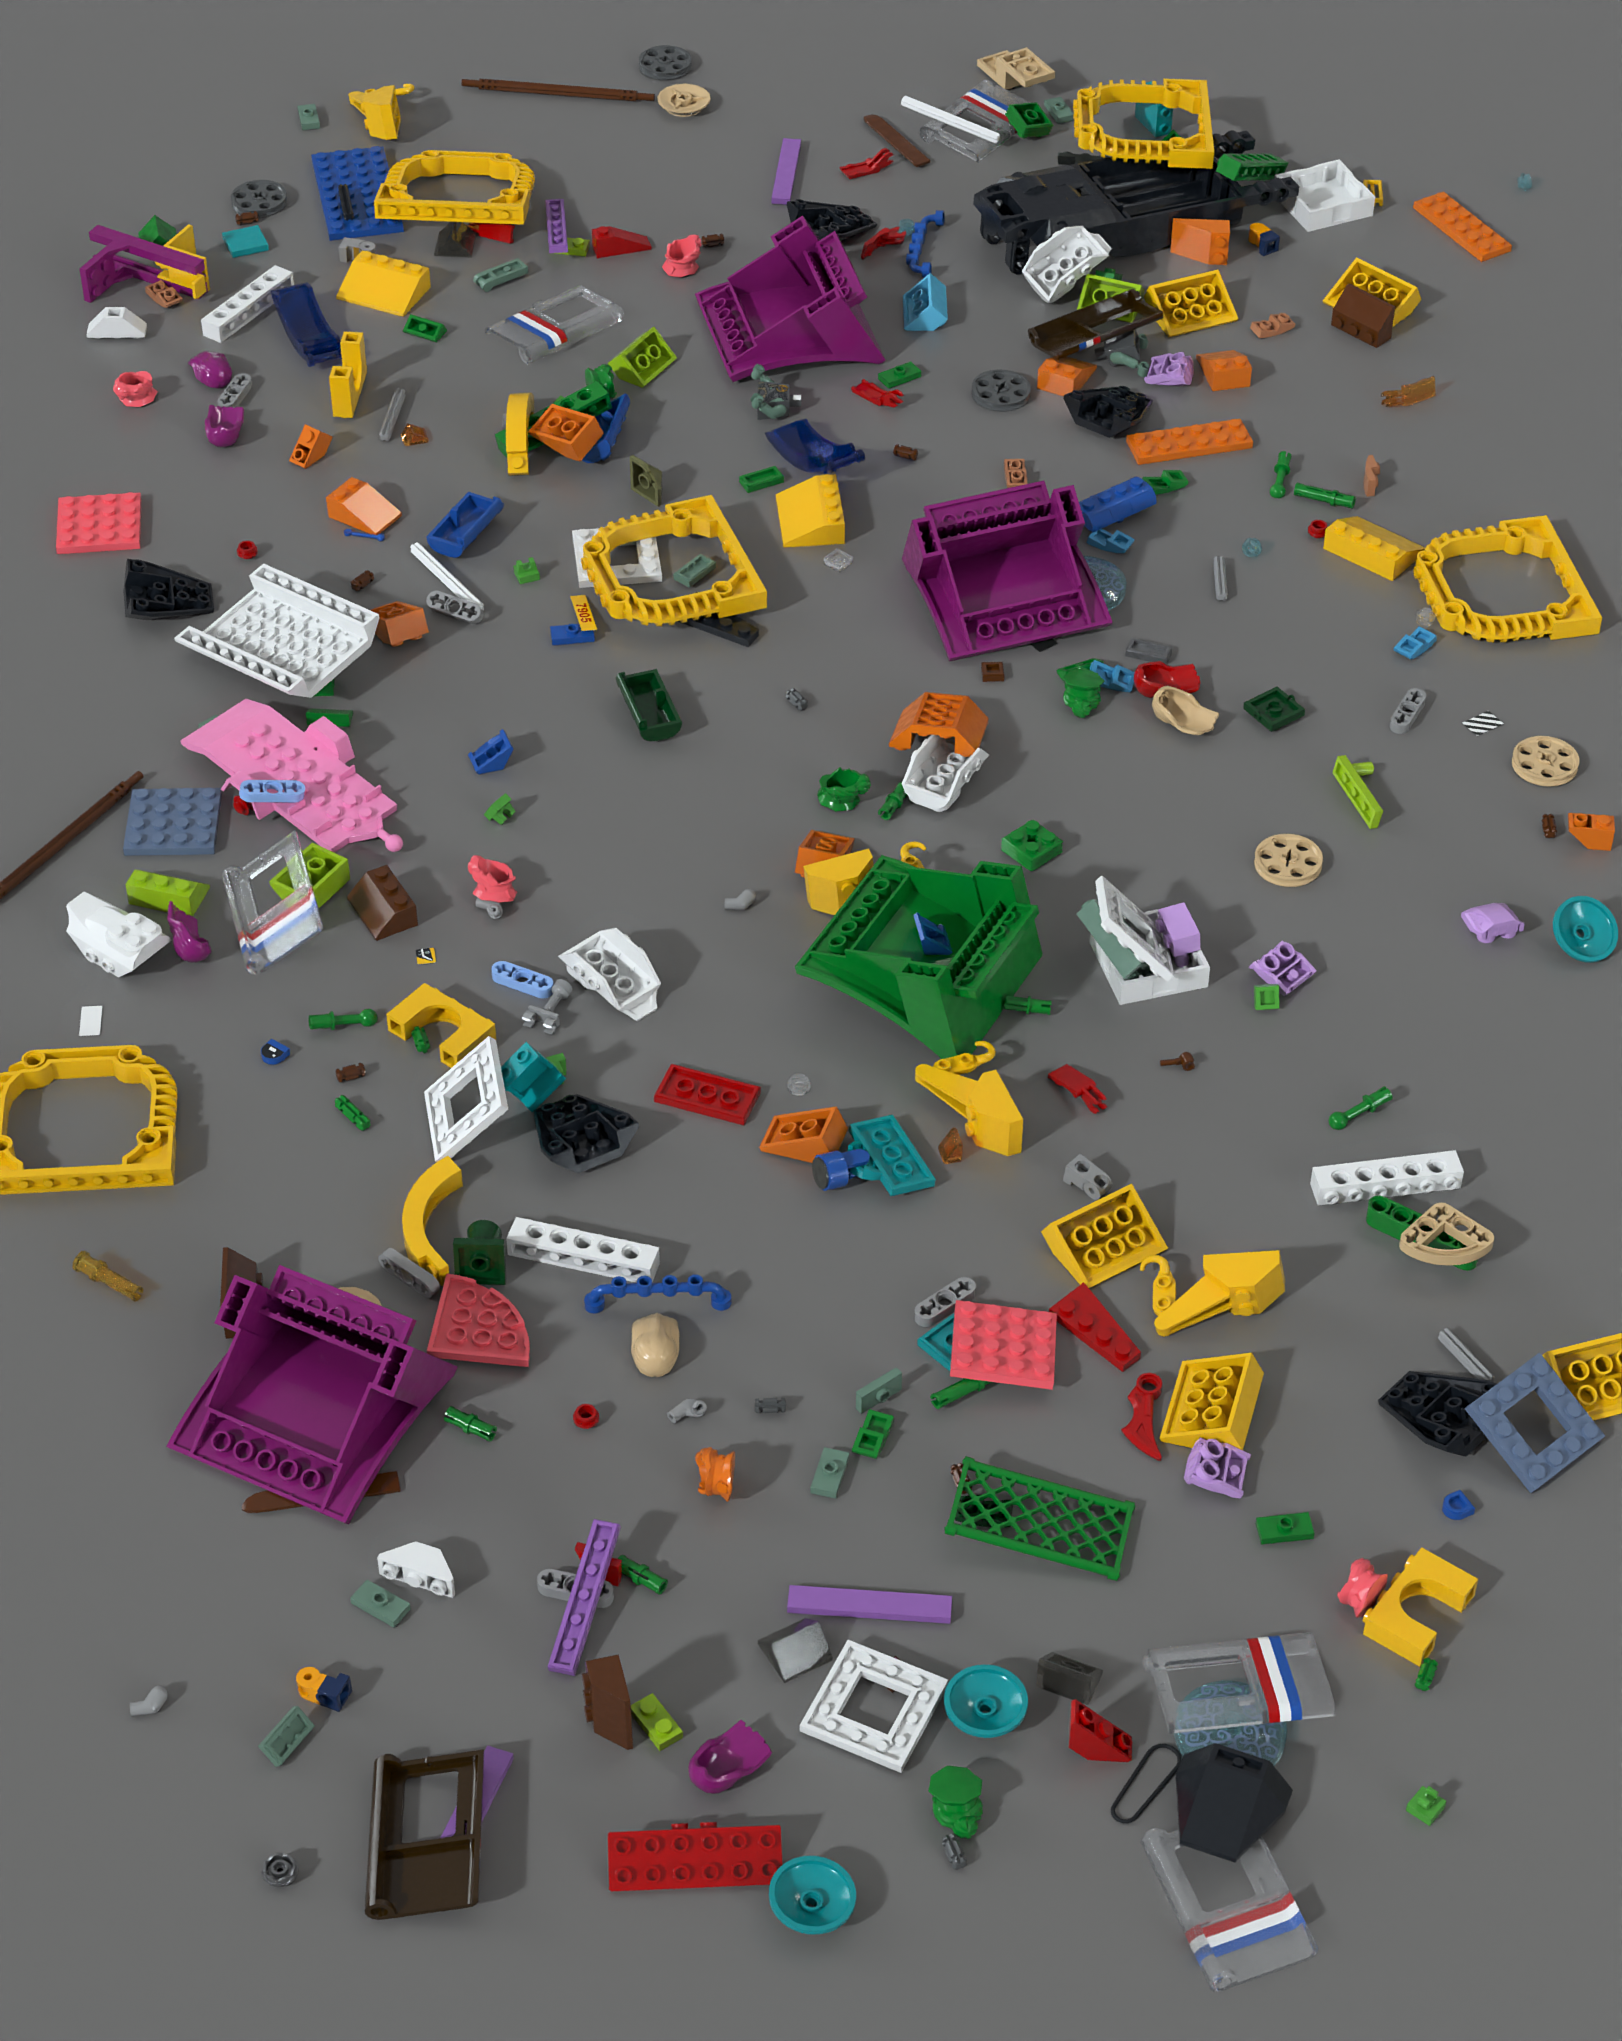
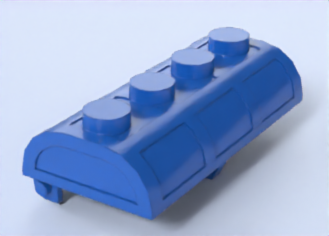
M626 393L611 401V409L595 417L604 434L582 461L595 463L601 459L606 460L611 455L612 446L616 443L615 439L621 431L620 427L626 420L625 416L630 406V398Z
M1136 476L1080 501L1079 504L1085 521L1084 527L1093 533L1115 522H1123L1124 518L1157 504L1153 488L1143 479Z
M468 492L426 536L429 546L439 554L453 558L459 557L497 514L502 511L504 503L495 496L493 499Z

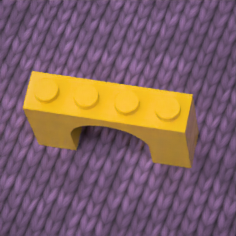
M344 331L340 342L342 366L332 367L329 376L333 417L353 418L367 374L364 335L362 332Z
M423 983L386 1014L388 1031L405 1041L412 1036L411 1032L415 1030L414 1027L416 1026L421 1028L429 1023L439 1021L456 1025L458 1030L439 1045L441 1062L450 1068L455 1066L488 1036L496 1040L495 1023L426 983Z
M1422 1547L1415 1556L1413 1554L1409 1556L1404 1566L1405 1569L1402 1573L1397 1572L1390 1584L1391 1587L1388 1591L1383 1590L1380 1593L1377 1605L1374 1608L1370 1607L1362 1620L1365 1623L1363 1635L1419 1667L1423 1664V1660L1433 1651L1437 1632L1409 1617L1402 1609L1401 1603L1412 1596L1426 1595L1436 1598L1462 1613L1475 1596L1478 1578Z

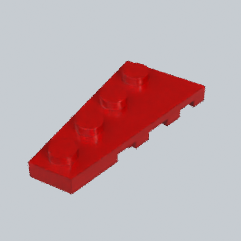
M1084 1282L1049 1308V1312L1057 1313V1322L1122 1372L1140 1359L1141 1351Z

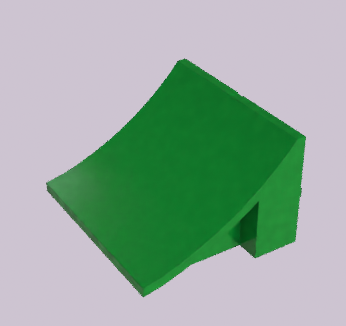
M881 855L795 965L796 973L826 984L871 1007L912 1034L941 1059L963 1053L972 1055L977 1048L975 1042L982 1041L1000 1016L1002 1010L1005 1009V997L1015 995L1043 955L1035 924V918L1039 914L1038 905L1030 903L1022 866L980 861L971 874L917 868L900 860ZM918 912L920 916L934 924L945 926L953 953L950 955H924L913 915Z

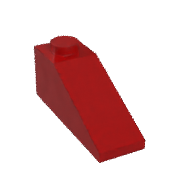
M601 226L592 229V247L597 258L652 250L647 236L611 226Z

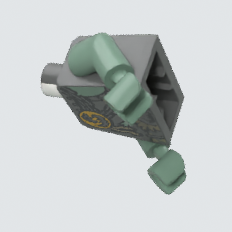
M1136 329L1117 336V340L1108 344L1104 342L1103 347L1095 349L1097 360L1107 357L1111 366L1126 365L1132 369L1137 368V374L1141 377H1146L1148 374V362L1142 361L1138 363L1140 361V348H1147V336L1145 334L1138 335Z
M756 364L751 376L755 380L760 379V381H758V393H754L750 400L752 407L757 409L758 420L788 417L789 407H801V395H790V385L776 383L767 375L764 376V367Z

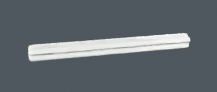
M904 96L902 98L901 105L995 144L1000 139V134L911 97Z
M416 542L410 546L411 553L455 595L477 604L484 611V604L420 543Z

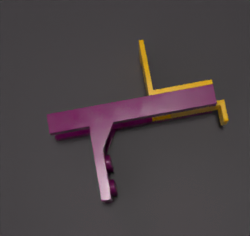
M190 224L163 246L101 225H97L89 231L91 241L106 245V247L96 255L94 254L93 258L79 268L84 301L91 303L114 283L131 278H137L152 284L162 280L168 288L173 287L177 292L191 296L194 299H200L210 290L206 257L196 254L193 226ZM124 251L155 261V264L164 270L141 264L116 254Z

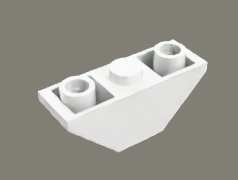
M105 307L89 323L86 335L87 338L95 339L141 338L146 335L147 323L126 307Z
M415 1541L380 1553L377 1557L380 1575L391 1580L396 1579L408 1583L412 1587H420L432 1591L440 1596L454 1597V1579L440 1549Z

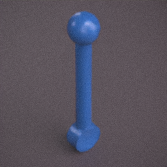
M351 529L344 530L345 536L353 535L378 539V541L385 539L382 533L374 535L353 532Z

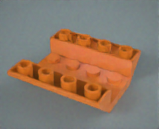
M925 692L902 711L890 739L889 747H895L897 750L911 749L917 734L920 736L939 735L941 738L955 737L954 753L970 757L980 747L989 718L969 696Z

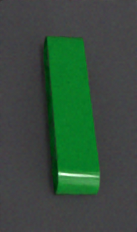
M1374 1196L1368 1202L1366 1222L1372 1228L1400 1240L1401 1234L1423 1214L1386 1197ZM1429 1226L1420 1227L1423 1231L1430 1232L1433 1230ZM1444 1231L1427 1245L1428 1247L1446 1250L1467 1247ZM1478 1260L1453 1266L1470 1271L1477 1266Z

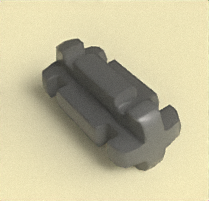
M795 688L786 691V698L798 710L802 711L808 707V701Z
M759 1398L755 1399L756 1413H759V1411H763V1413H778V1410H781V1412L786 1411L785 1398H781V1400H777V1398H763L760 1401Z
M950 1834L943 1837L942 1845L946 1847L945 1852L950 1863L953 1864L952 1868L955 1870L964 1868L967 1865V1858L963 1856L964 1851L961 1844L956 1840L958 1838L957 1835Z

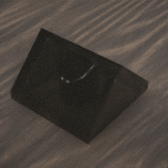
M450 222L439 232L434 256L472 258L476 233L463 222Z
M804 1618L758 1640V1645L784 1683L833 1660L820 1623L816 1620Z
M1051 1652L1039 1659L1036 1687L1072 1700L1076 1699L1083 1704L1089 1705L1103 1670Z

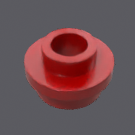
M1323 520L1312 521L1308 526V533L1314 538L1325 537L1327 523Z
M242 541L237 548V555L244 559H251L258 553L257 547L252 541Z
M582 1404L576 1408L573 1414V1421L580 1428H592L599 1421V1413L593 1405Z

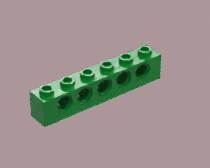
M1271 153L1223 154L1217 162L1216 172L1233 181L1272 180L1274 175L1285 173L1288 162Z
M597 381L553 403L595 417L612 408L609 393ZM549 406L529 417L528 431ZM506 429L496 433L495 438L498 449L507 458ZM528 432L529 452L544 443L531 436Z

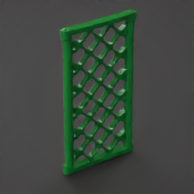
M965 1456L962 1460V1473L950 1518L944 1527L945 1534L963 1536L1107 1576V1579L1117 1581L1119 1579L1120 1564L1131 1516L1135 1510V1502L1128 1500L1123 1502L977 1462L974 1458ZM967 1471H974L977 1479L966 1482ZM990 1476L999 1478L1003 1486L991 1489L985 1480ZM1015 1483L1025 1485L1029 1493L1017 1496L1011 1487ZM981 1484L987 1493L976 1496L970 1487ZM1041 1490L1053 1493L1054 1500L1043 1503L1037 1494ZM962 1491H966L971 1500L964 1503L959 1502ZM1007 1491L1013 1500L1002 1503L995 1494ZM1067 1497L1076 1499L1080 1507L1068 1510L1063 1501ZM992 1498L997 1507L986 1510L980 1501ZM1032 1498L1039 1507L1027 1510L1021 1501ZM1092 1504L1104 1507L1106 1514L1096 1518L1089 1511V1508L1092 1507ZM976 1505L981 1514L971 1517L964 1508ZM1017 1505L1023 1514L1012 1517L1006 1508ZM1058 1505L1065 1514L1053 1517L1047 1508ZM957 1511L961 1512L966 1519L962 1525L954 1523ZM1118 1511L1126 1513L1123 1525L1115 1518ZM1002 1512L1007 1521L997 1524L990 1515ZM1043 1512L1049 1521L1038 1524L1031 1515ZM1084 1512L1090 1521L1085 1524H1079L1073 1515ZM984 1518L990 1523L992 1528L988 1532L978 1530L974 1522ZM1028 1519L1034 1528L1022 1531L1016 1522ZM1069 1519L1075 1528L1064 1531L1058 1522ZM1109 1519L1116 1526V1529L1107 1532L1101 1527L1099 1522ZM1012 1526L1018 1535L1014 1539L1002 1536L1000 1529ZM1053 1526L1060 1535L1048 1538L1042 1529ZM1094 1526L1101 1535L1089 1538L1084 1529ZM1038 1533L1044 1542L1040 1546L1029 1544L1026 1536ZM1079 1533L1086 1542L1074 1545L1068 1536ZM1117 1533L1121 1534L1119 1546L1114 1544L1110 1536ZM1064 1540L1070 1549L1067 1550L1066 1554L1054 1551L1052 1543ZM1105 1540L1111 1547V1550L1102 1553L1094 1543ZM1089 1547L1096 1556L1092 1561L1080 1558L1079 1550ZM1112 1554L1116 1555L1114 1567L1106 1565L1105 1557Z

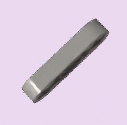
M245 373L234 376L218 398V406L221 408L223 406L238 407L252 388L251 376Z
M432 591L427 596V605L435 612L470 624H478L484 617L483 610L477 604L441 591ZM440 599L442 602L445 603V605L440 603L435 604L434 600ZM454 603H460V608L457 612L450 611L451 605ZM466 609L470 612L476 611V616H470L467 612H465Z
M1418 688L1408 690L1391 717L1390 729L1392 732L1405 734L1409 731L1425 705L1426 693ZM1403 710H1411L1413 712L1409 713L1404 712Z
M388 1248L378 1257L381 1266L387 1272L424 1297L430 1298L440 1290V1284L432 1274L393 1248Z
M967 1277L958 1278L923 1300L915 1307V1322L922 1327H931L954 1312L956 1300L972 1301L976 1294L975 1282ZM941 1299H949L952 1303L950 1305H941L939 1301Z
M545 1569L537 1576L538 1591L544 1596L568 1601L571 1593L568 1588L574 1584L576 1574L555 1569ZM550 1580L554 1581L551 1582L550 1585H545V1583H548ZM604 1581L601 1592L606 1593L599 1597L597 1608L608 1607L614 1600L612 1584Z

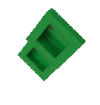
M1163 470L1161 477L1142 478L1153 488L1155 495L1178 490L1189 483L1181 470Z
M869 1409L863 1427H860L852 1452L877 1459L891 1431L894 1416Z

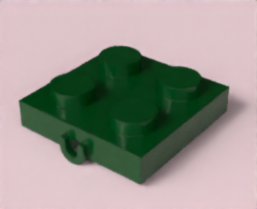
M1274 687L1245 701L1243 706L1246 712L1270 732L1305 715V709L1295 701V697L1293 695L1288 696L1279 687Z

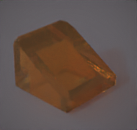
M407 423L401 434L405 446L428 443L429 441L425 429Z
M952 1128L939 1144L938 1150L944 1164L961 1162L963 1144L957 1129Z

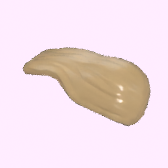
M1163 686L1153 696L1152 707L1154 713L1164 723L1171 724L1181 732L1192 735H1201L1214 729L1213 724L1216 723L1219 713L1201 706L1192 694L1171 686Z
M655 1313L637 1319L632 1324L631 1354L636 1367L642 1374L649 1377H660L669 1373L673 1368L679 1354V1328L676 1319Z

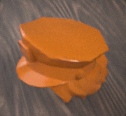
M712 1447L703 1448L695 1456L701 1476V1482L699 1483L701 1488H698V1492L707 1496L719 1495L728 1502L732 1493L735 1452L732 1451L727 1455L718 1454V1451Z

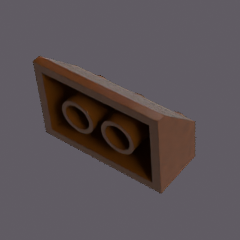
M1349 283L1333 308L1331 325L1378 348L1391 339L1395 306Z
M388 865L366 872L347 896L348 901L376 941L418 926L416 905Z
M228 1247L223 1248L220 1308L234 1275L263 1286V1275L258 1273L256 1262ZM224 1328L226 1339L234 1338L236 1332Z
M619 1654L585 1661L586 1673H582V1681L584 1686V1712L587 1723L592 1722L594 1733L627 1750L633 1749L631 1703Z

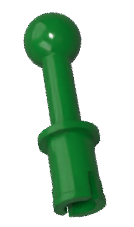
M1286 451L1279 453L1278 462L1274 467L1277 477L1275 484L1270 488V495L1274 498H1282L1286 494L1283 483L1285 475L1290 473L1289 464L1292 457L1289 452L1286 457Z
M364 1009L360 1014L334 1016L333 1011H330L329 1014L309 1015L308 1017L310 1030L323 1028L334 1030L335 1025L358 1023L369 1027L375 1025L378 1020L376 1012L372 1009Z
M1383 1086L1369 1096L1364 1095L1362 1097L1363 1102L1344 1113L1339 1111L1332 1113L1328 1120L1330 1127L1342 1130L1347 1126L1349 1120L1367 1110L1372 1113L1375 1112L1377 1107L1393 1099L1390 1090Z

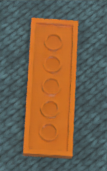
M1444 191L1414 202L1413 208L1479 261L1483 262L1511 252L1512 245Z
M1241 419L1127 435L1126 439L1138 465L1253 448V440Z

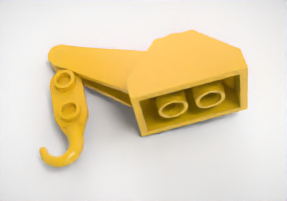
M404 84V88L395 89V85L383 86L377 90L367 89L365 93L354 91L348 94L350 104L366 116L367 119H364L365 128L369 130L370 136L384 140L397 139L401 123L397 96L406 95L414 91L415 87L413 84Z
M916 841L904 844L900 850L901 861L917 868H924L921 861L911 855L909 850L921 848L925 851V845ZM869 849L803 866L807 901L811 909L835 915L874 865L873 856Z
M987 1041L975 1042V1046L987 1048L988 1052L984 1054L971 1055L963 1053L946 1059H940L933 1066L920 1064L915 1068V1080L917 1083L927 1088L968 1120V1123H965V1130L968 1137H972L976 1146L1005 1156L1021 1153L1023 1118L997 1070L982 1073L978 1081L961 1076V1074L974 1071L981 1064L987 1063L994 1058L996 1051L991 1043Z
M1279 1250L1203 1255L1205 1276L1177 1300L1176 1282L1170 1272L1169 1262L1160 1255L1148 1256L1140 1265V1271H1144L1149 1263L1154 1262L1160 1265V1271L1153 1282V1310L1158 1316L1154 1321L1156 1332L1163 1337L1226 1310H1229L1233 1315L1250 1316L1252 1314H1260L1285 1292V1276Z

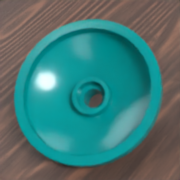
M1588 896L1571 897L1564 901L1554 914L1553 932L1560 947L1572 958L1588 963L1598 962L1610 955L1615 949L1618 941V926L1611 911L1600 901Z
M975 1665L961 1670L949 1681L944 1694V1707L950 1721L961 1731L976 1737L994 1738L1010 1733L1021 1724L1027 1713L1028 1695L1021 1680L1012 1672L995 1665Z
M801 1856L784 1863L774 1873L769 1886V1902L775 1916L790 1929L804 1934H825L838 1929L850 1918L855 1908L856 1888L849 1873L838 1863L820 1856ZM808 1904H812V1905H814L815 1907H809V1906H807V1905H808Z

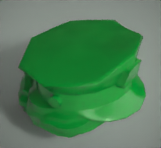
M602 364L595 368V370L591 368L585 370L587 386L597 381L609 393L611 399L617 395L614 389V375L611 372V366Z
M1081 668L1071 670L1062 677L1066 683L1063 700L1065 705L1072 709L1075 716L1085 718L1092 709H1096L1100 704V686L1105 681L1098 673Z
M839 767L832 774H826L820 778L821 788L818 790L817 796L821 806L830 808L835 812L852 810L860 802L858 794H865L870 789L871 782L866 774H860L858 771L851 770L850 768L842 770Z
M945 1766L930 1778L928 1792L933 1796L934 1816L942 1826L953 1830L954 1834L959 1838L970 1839L977 1832V1821L981 1819L983 1814V1804L979 1798L982 1790V1779L973 1774L968 1768Z

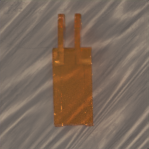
M1434 375L1413 384L1402 385L1401 390L1382 392L1381 397L1386 396V399L1382 400V405L1386 404V407L1401 404L1402 406H1408L1436 396Z

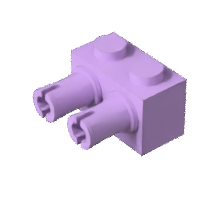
M1183 902L1158 909V919L1155 920L1157 931L1163 934L1165 947L1169 948V951L1172 952L1175 957L1174 962L1178 967L1189 964L1188 953L1200 950V932Z

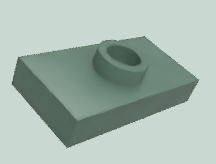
M1061 97L1044 100V106L1058 124L1073 121V112Z
M315 104L297 106L302 130L319 129L320 122Z
M699 554L673 574L674 580L690 588L716 568V561Z
M896 1367L856 1391V1409L862 1414L875 1405L885 1402L890 1396L902 1389V1372Z
M824 1447L810 1487V1493L836 1499L849 1461V1452Z
M368 1579L350 1597L351 1604L393 1628L411 1610L410 1603Z
M293 1706L258 1747L275 1767L281 1766L315 1725L298 1706Z

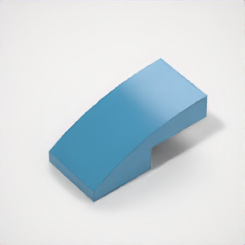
M1100 529L1091 533L1086 543L1104 551L1125 553L1134 543L1135 539L1118 530L1111 534L1104 529Z
M1419 626L1410 636L1406 634L1394 647V651L1412 660L1429 649L1437 641V637L1435 634Z
M1096 660L1091 663L1090 670L1098 673L1105 681L1101 687L1122 692L1132 691L1134 684L1133 671L1119 665L1113 668Z

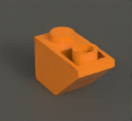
M305 424L289 461L307 469L326 454L333 437Z
M1568 813L1569 832L1587 849L1611 851L1615 833L1614 816Z

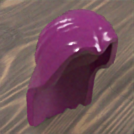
M203 351L188 362L194 370L196 379L208 387L223 388L231 381V366L222 353Z
M209 405L208 415L205 419V431L211 444L221 448L231 446L237 441L244 420V408L224 406L221 408L220 406Z
M170 901L167 920L173 935V946L177 955L191 963L205 960L212 951L208 940L198 935L197 919L186 915L185 912L179 910Z
M740 1720L722 1735L707 1740L699 1747L689 1762L690 1780L697 1788L706 1793H721L732 1787L736 1781L757 1770L772 1754L768 1744H765L766 1741L757 1731L753 1732L750 1726L745 1727L746 1723Z

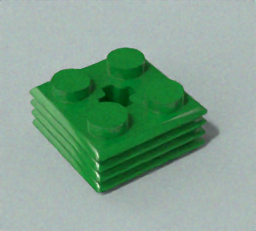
M1037 102L1009 105L1005 115L1009 123L1018 132L1019 137L1025 139L1033 136L1050 135V129L1054 125Z
M1035 820L1028 821L1001 839V850L1029 871H1034L1063 852V840Z

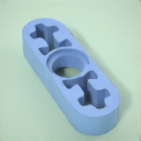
M245 780L240 785L239 796L246 802H300L304 798L305 785L297 780ZM275 789L278 791V793L272 794L269 793L267 790Z
M506 961L496 962L491 968L492 979L498 984L538 998H548L553 994L551 990L553 980L549 976ZM521 977L528 978L525 982L517 981Z

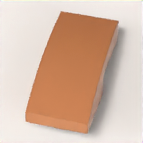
M162 280L145 287V292L162 307L168 308L183 301V298L173 287L168 288Z
M1279 313L1270 314L1268 321L1252 322L1250 329L1258 338H1267L1285 333L1294 328L1296 324L1288 314Z
M1373 455L1368 456L1365 466L1363 485L1367 497L1375 496V488L1378 487L1377 475L1380 474V465L1375 461Z
M1004 459L1007 488L1027 484L1024 459Z

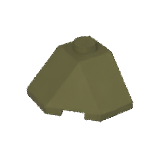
M631 455V490L656 506H661L662 471L650 463Z

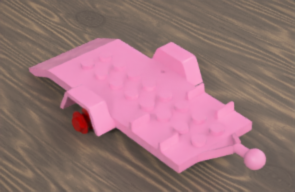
M244 699L180 740L181 744L188 750L205 755L231 775L221 788L223 792L231 786L240 791V785L245 780H297L305 785L304 798L300 802H246L236 795L233 806L240 814L248 815L249 809L254 810L256 817L261 820L273 811H276L318 845L334 853L349 843L377 837L385 841L386 848L391 852H398L403 846L402 838L397 834L390 835L383 829L382 820L397 811V804L382 793L380 784L374 787L356 773L354 764L350 767L345 764L355 757L349 737L343 730L324 716L310 724L307 730L303 732L272 707ZM275 789L267 790L269 793L272 794L278 793V791Z

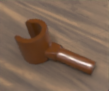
M1189 1052L1182 1053L1179 1058L1160 1060L1161 1066L1182 1065L1185 1071L1195 1068L1193 1056Z

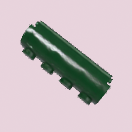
M657 669L625 675V672L617 674L615 677L616 683L644 740L660 741L673 737L680 731L682 721Z

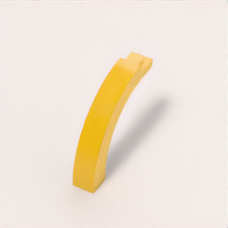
M531 392L513 393L508 398L506 452L509 476L529 475L528 426L529 417L534 414V395Z
M449 1156L436 1162L418 1178L408 1193L402 1213L404 1243L409 1260L432 1274L441 1286L444 1285L446 1274H449V1265L431 1246L426 1237L425 1229L428 1219L437 1205L452 1192L463 1187L461 1169Z

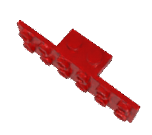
M717 1822L700 1823V1828L688 1829V1823L671 1824V1830L608 1833L610 1891L770 1885L774 1873L782 1866L780 1825L717 1828Z

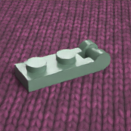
M517 258L476 274L473 281L482 290L489 292L496 285L527 274L528 266Z

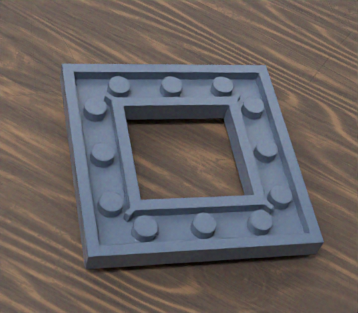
M1540 1352L1465 1408L1530 1493L1534 1492L1605 1437L1604 1433ZM1533 1390L1567 1431L1537 1455L1504 1415L1506 1410Z

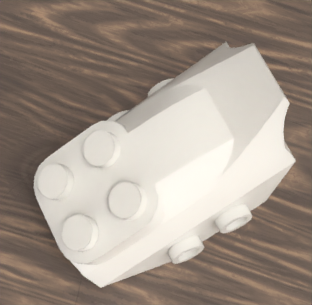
M1083 226L1064 227L1060 231L1055 232L1046 242L1037 246L1024 266L1022 273L1031 287L1045 302L1053 303L1069 292L1079 278L1090 273L1092 268L1106 259L1112 248L1099 234L1090 233Z
M930 735L911 756V762L902 782L904 791L915 804L937 812L947 810L960 796L961 787L969 782L972 774L980 769L989 754L977 748L970 757H964L954 753L955 742L941 738L939 735Z
M82 892L66 906L69 915L67 933L88 961L96 963L106 972H110L117 977L133 971L172 941L167 935L162 933L161 926L142 914L127 913L87 892Z
M617 928L601 930L558 956L566 964L568 973L587 989L596 990L617 1010L634 1020L640 1021L656 1011L657 989L661 982L645 951L641 947L636 946L628 935L623 934Z

